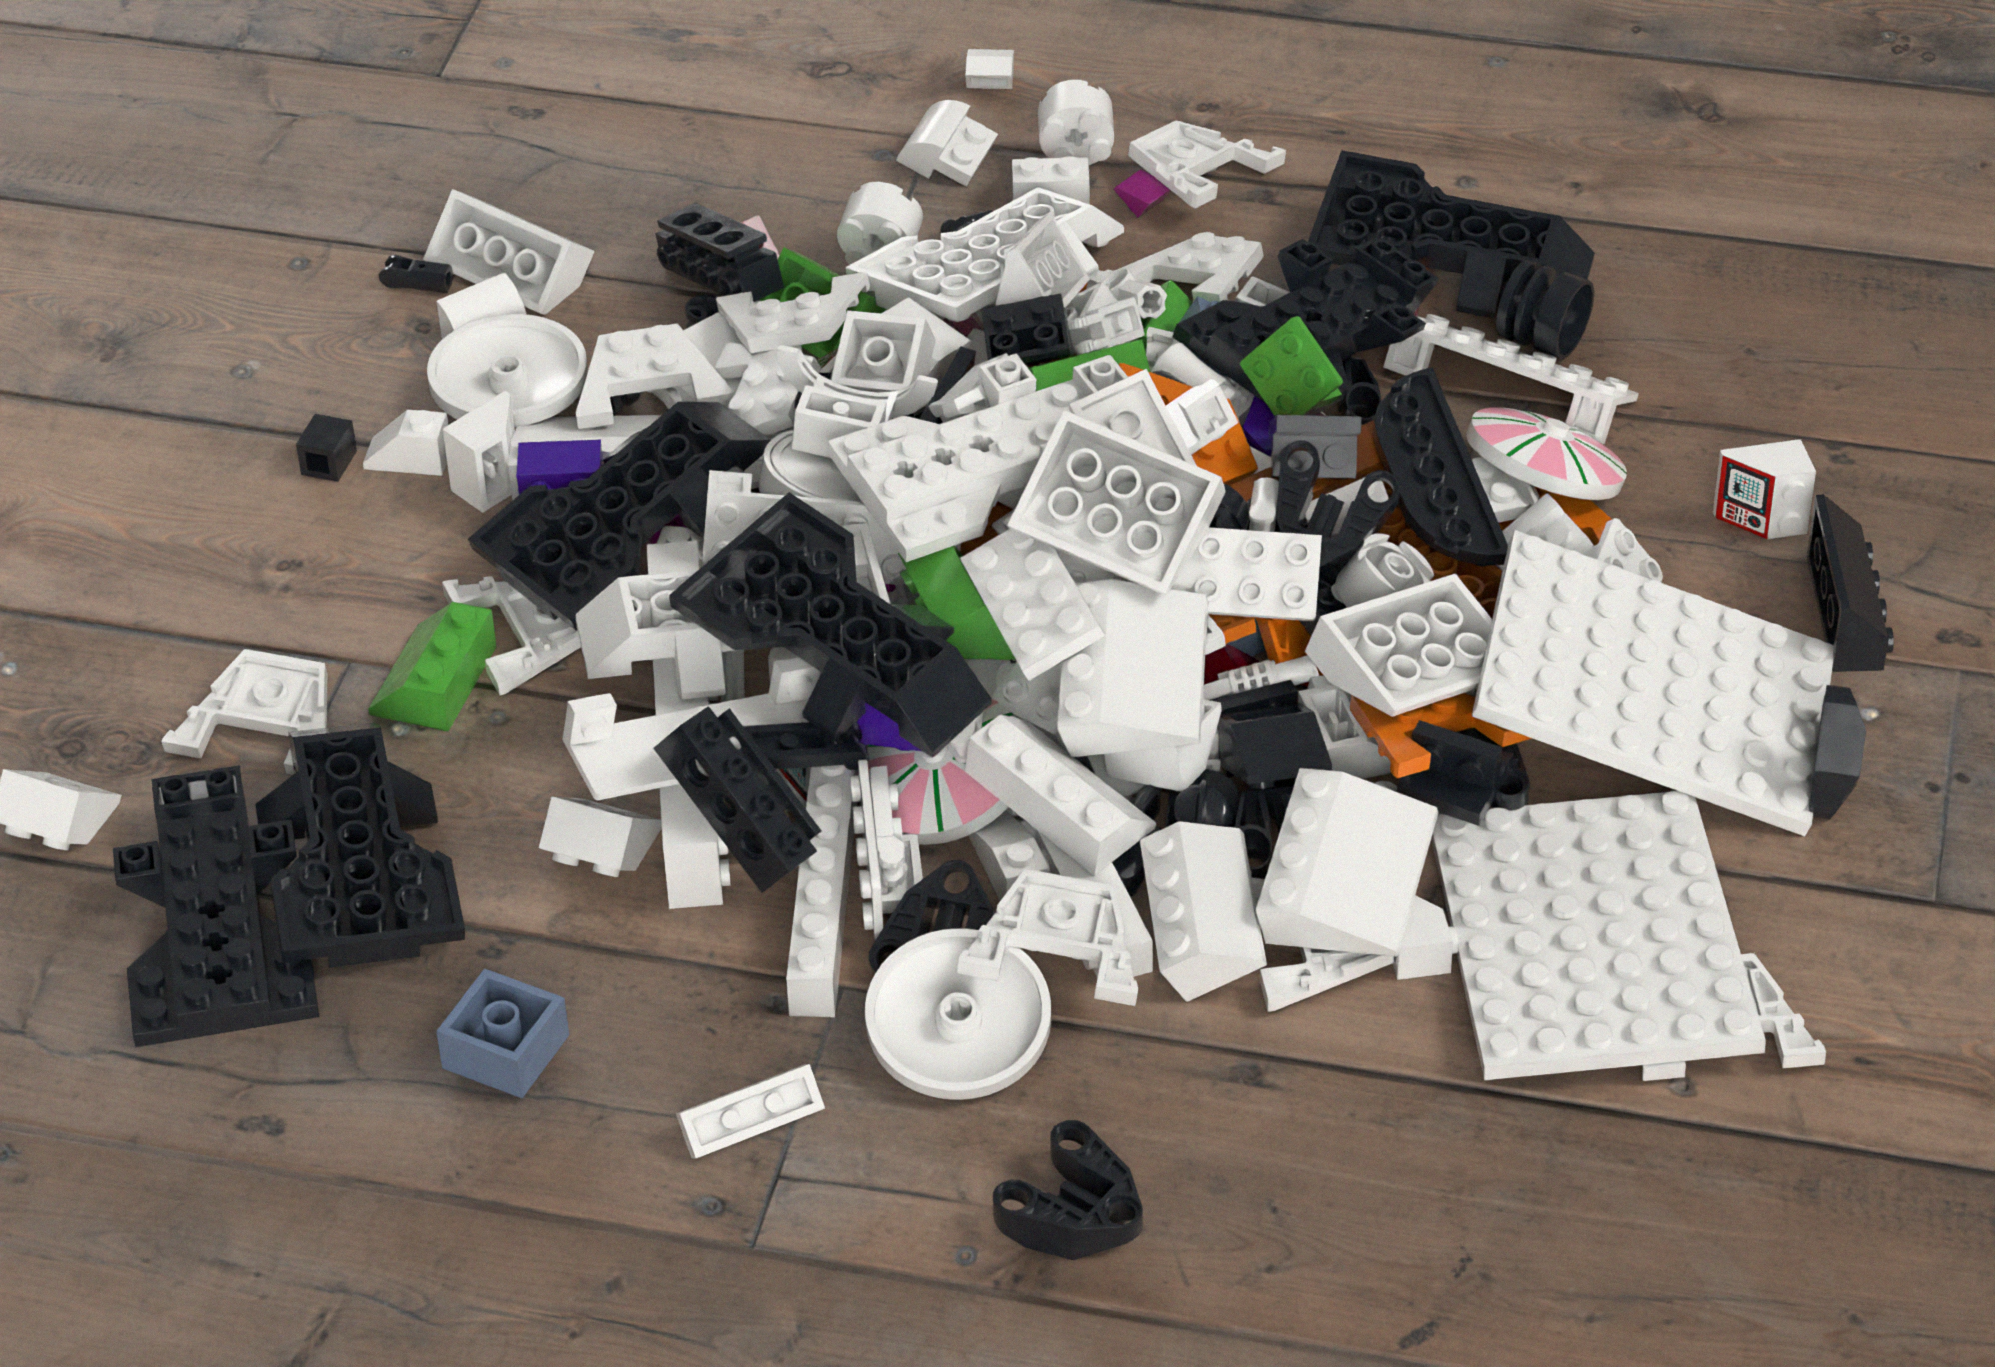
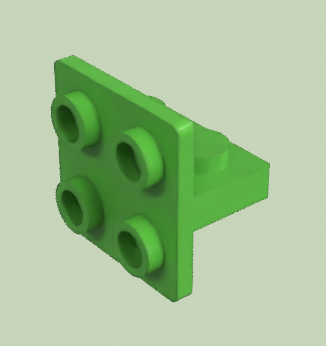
M1299 316L1288 320L1240 362L1242 369L1274 416L1306 415L1311 410L1332 404L1342 395L1338 389L1343 383L1342 378Z

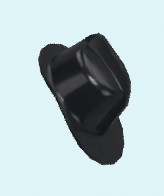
M1205 769L1182 792L1170 791L1165 828L1178 821L1235 828L1240 803L1237 787L1223 773Z

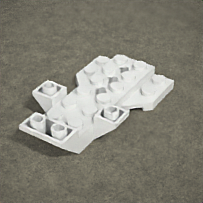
M1037 187L957 232L941 233V240L930 239L918 242V235L901 237L847 266L846 273L848 275L868 272L869 291H875L877 306L890 309L909 297L942 321H944V318H947L950 321L958 322L968 319L972 313L981 308L996 303L1008 252L1048 212L1051 211L1088 276L1095 269H1099L1098 264L1082 242L1090 247L1105 246L1110 240L1124 233V226L1093 205Z
M1017 354L980 365L979 374L990 405L989 408L942 424L900 416L829 440L827 453L905 562H909L983 536L988 524V516L992 507H995L999 496L1027 486L1063 410L1070 412L1069 404L1128 377L1113 357L1107 355L1073 367L1072 380L1036 391V378Z
M868 523L842 525L843 528L854 535L857 582L890 604ZM699 569L618 577L576 614V624L588 679L632 675L631 662L675 657V672L682 700L725 695L726 688L721 652L740 650H733L670 607L669 595Z

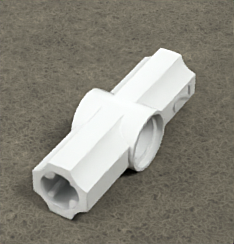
M1122 267L1115 271L1095 269L1089 275L1090 280L1087 282V289L1103 281L1117 301L1135 296L1140 318L1152 317L1157 319L1166 310L1165 299L1167 294L1162 287L1135 278L1127 267Z

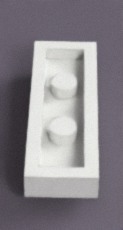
M804 1064L676 1113L691 1158H698L823 1110L825 1106L810 1064Z

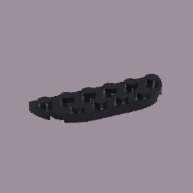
M1433 367L1404 376L1391 386V391L1382 402H1379L1374 421L1373 437L1384 470L1394 475L1398 481L1400 488L1398 504L1406 522L1418 538L1434 550L1448 557L1479 567L1504 565L1508 544Z

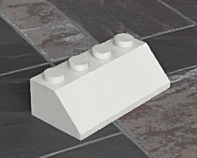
M452 189L423 260L450 264L453 274L475 284L505 272L515 285L524 306L546 315L580 287L594 251L482 200Z
M1051 211L1043 215L1008 252L995 306L1061 293L1064 307L1066 308L1090 280Z
M999 715L969 737L965 772L1093 876L1155 829L1156 822L1078 760L1071 757L1068 752L1027 720Z
M1178 821L1140 840L1159 969L1186 1002L1267 965L1261 928L1256 914L1257 905L1244 833L1240 828Z

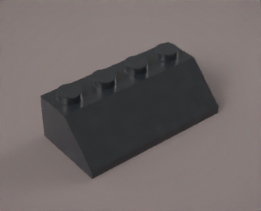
M1824 494L1815 495L1807 562L1825 642L1834 645L1832 672L1884 670L1886 653L1893 652L1894 636L1892 628L1885 626L1887 618L1886 601L1884 598L1878 597L1880 590L1879 572L1871 568L1873 563L1872 543L1865 542L1860 523Z

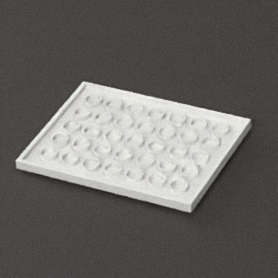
M1515 530L1508 544L1472 717L1805 836L1812 826L1813 812L1809 811L1823 699L1826 685H1830L1834 645Z
M1680 791L1546 804L1540 803L1525 805L1513 811H1508L1504 808L1488 809L1479 826L1442 813L1438 814L1431 840L1450 926H1455L1458 934L1457 958L1484 1080L1765 1053V1035L1694 796Z

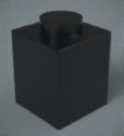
M314 414L296 443L301 475L339 482L357 452L352 420Z

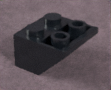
M1061 293L981 309L988 360L1006 353L1008 356L1017 354L1025 365L1074 356L1068 319Z
M1298 703L1220 715L1218 734L1221 767L1235 775L1236 778L1241 779L1248 785L1250 784L1251 788H1271L1276 786V780L1292 778V781L1295 782L1300 768L1332 771V762L1315 712L1303 704Z

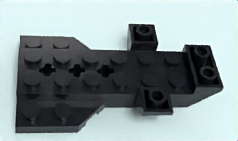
M1344 150L1340 152L1308 242L1317 245L1321 252L1333 259L1332 264L1343 265L1351 261L1356 247L1378 236L1383 240L1391 242L1398 251L1410 259L1422 263L1425 267L1463 274L1456 311L1495 318L1503 293V284L1508 282L1512 273L1522 261L1530 259L1538 262L1542 267L1545 265L1550 266L1556 270L1557 277L1567 272L1588 280L1595 252L1561 216L1446 195L1438 186L1432 187L1424 179L1425 172L1417 164Z
M1378 236L1356 247L1351 261L1329 272L1333 259L1321 252L1317 245L1301 239L1281 249L1277 256L1290 293L1265 306L1222 300L1176 324L1172 338L1179 343H1183L1189 350L1265 402L1242 369L1240 362L1288 320L1299 316L1343 380L1342 385L1338 387L1342 395L1332 404L1311 410L1306 414L1314 416L1344 399L1348 389L1342 363L1344 359L1357 352L1402 342L1424 330L1426 323L1413 315V313L1435 287L1439 278L1426 270L1422 263L1410 259L1398 251L1391 242L1383 240Z
M677 402L650 426L632 434L603 459L604 465L588 479L571 481L569 487L548 490L546 484L529 486L470 536L468 541L476 553L498 569L505 582L553 620L559 617L577 631L576 614L618 577L638 576L642 545L677 514H679L682 523L704 539L709 471L727 472L734 465L745 471L764 454V450L771 439L719 402Z
M790 492L669 595L670 607L733 650L785 647L822 672L802 711L804 719L835 740L866 713V702L898 724L899 736L933 758L992 704V698L958 649L946 641L954 633V627L921 605L889 604L859 584L856 578L854 535Z
M376 722L288 732L293 768L296 773L255 804L258 825L292 819L295 839H304L306 830L307 843L299 850V857L286 870L282 868L271 879V893L282 962L327 957L329 968L420 957V945L465 940V926L452 859L438 850L431 853L417 845L415 837L400 829V827L438 823L431 783L387 761L382 729Z
M240 765L151 779L159 846L158 841L113 848L116 885L165 907L168 930L127 968L132 1034L135 1048L320 1017L312 959L282 962L277 924L260 915L258 895L271 883V879L282 868L285 869L297 857L292 819L249 826Z

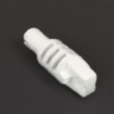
M1308 655L1275 664L1274 660L1270 661L1268 659L1260 663L1217 674L1219 680L1203 686V699H1216L1291 680L1294 686L1309 682L1310 677L1319 676L1317 666Z

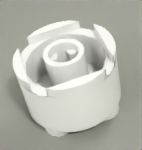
M1067 80L1055 84L1047 91V96L1042 102L1040 101L1038 106L1039 143L1044 154L1048 158H1063L1067 156L1076 158L1088 157L1089 165L1103 161L1110 156L1114 142L1113 108L1111 99L1105 90L1100 87L1098 90L1088 86L1087 81Z
M869 182L861 185L860 190L854 193L853 191L837 230V240L842 250L846 253V261L851 265L901 237L917 236L923 221V212L919 203L914 198L910 201L901 195L903 189L885 182Z
M1372 534L1364 540L1360 548H1358L1339 572L1331 591L1334 597L1348 608L1430 582L1434 577L1433 570L1427 560L1406 542L1402 541L1397 546L1387 541L1390 537L1389 535Z

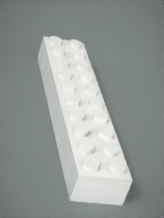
M698 541L647 544L648 574L700 569L703 557L699 558ZM675 657L653 660L656 715L716 704L710 703V701L718 700V696L682 700L675 672ZM680 784L660 788L662 840L669 909L723 905L722 886H731L729 859H720V855L728 854L727 846Z

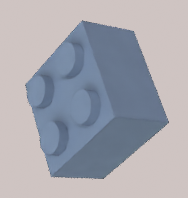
M484 969L436 1031L442 1069L523 1098L569 1036L565 998Z

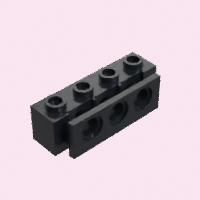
M693 203L657 220L659 228L663 229L655 233L659 247L657 248V257L665 269L723 296L751 291L753 302L784 288L776 252L765 247L759 248L760 244L767 241L765 233L697 203Z
M709 706L678 726L653 748L761 893L817 852L810 840L822 832V830L730 708L717 717ZM731 737H735L741 745L739 750L730 741ZM695 760L698 761V763L701 765V767L704 769L708 776L704 775L698 769ZM762 773L769 784L764 786L757 777V774ZM723 796L735 812L729 810V808L725 805ZM786 809H789L795 816L796 820L794 822H791L784 813ZM750 832L763 849L755 845L751 839Z

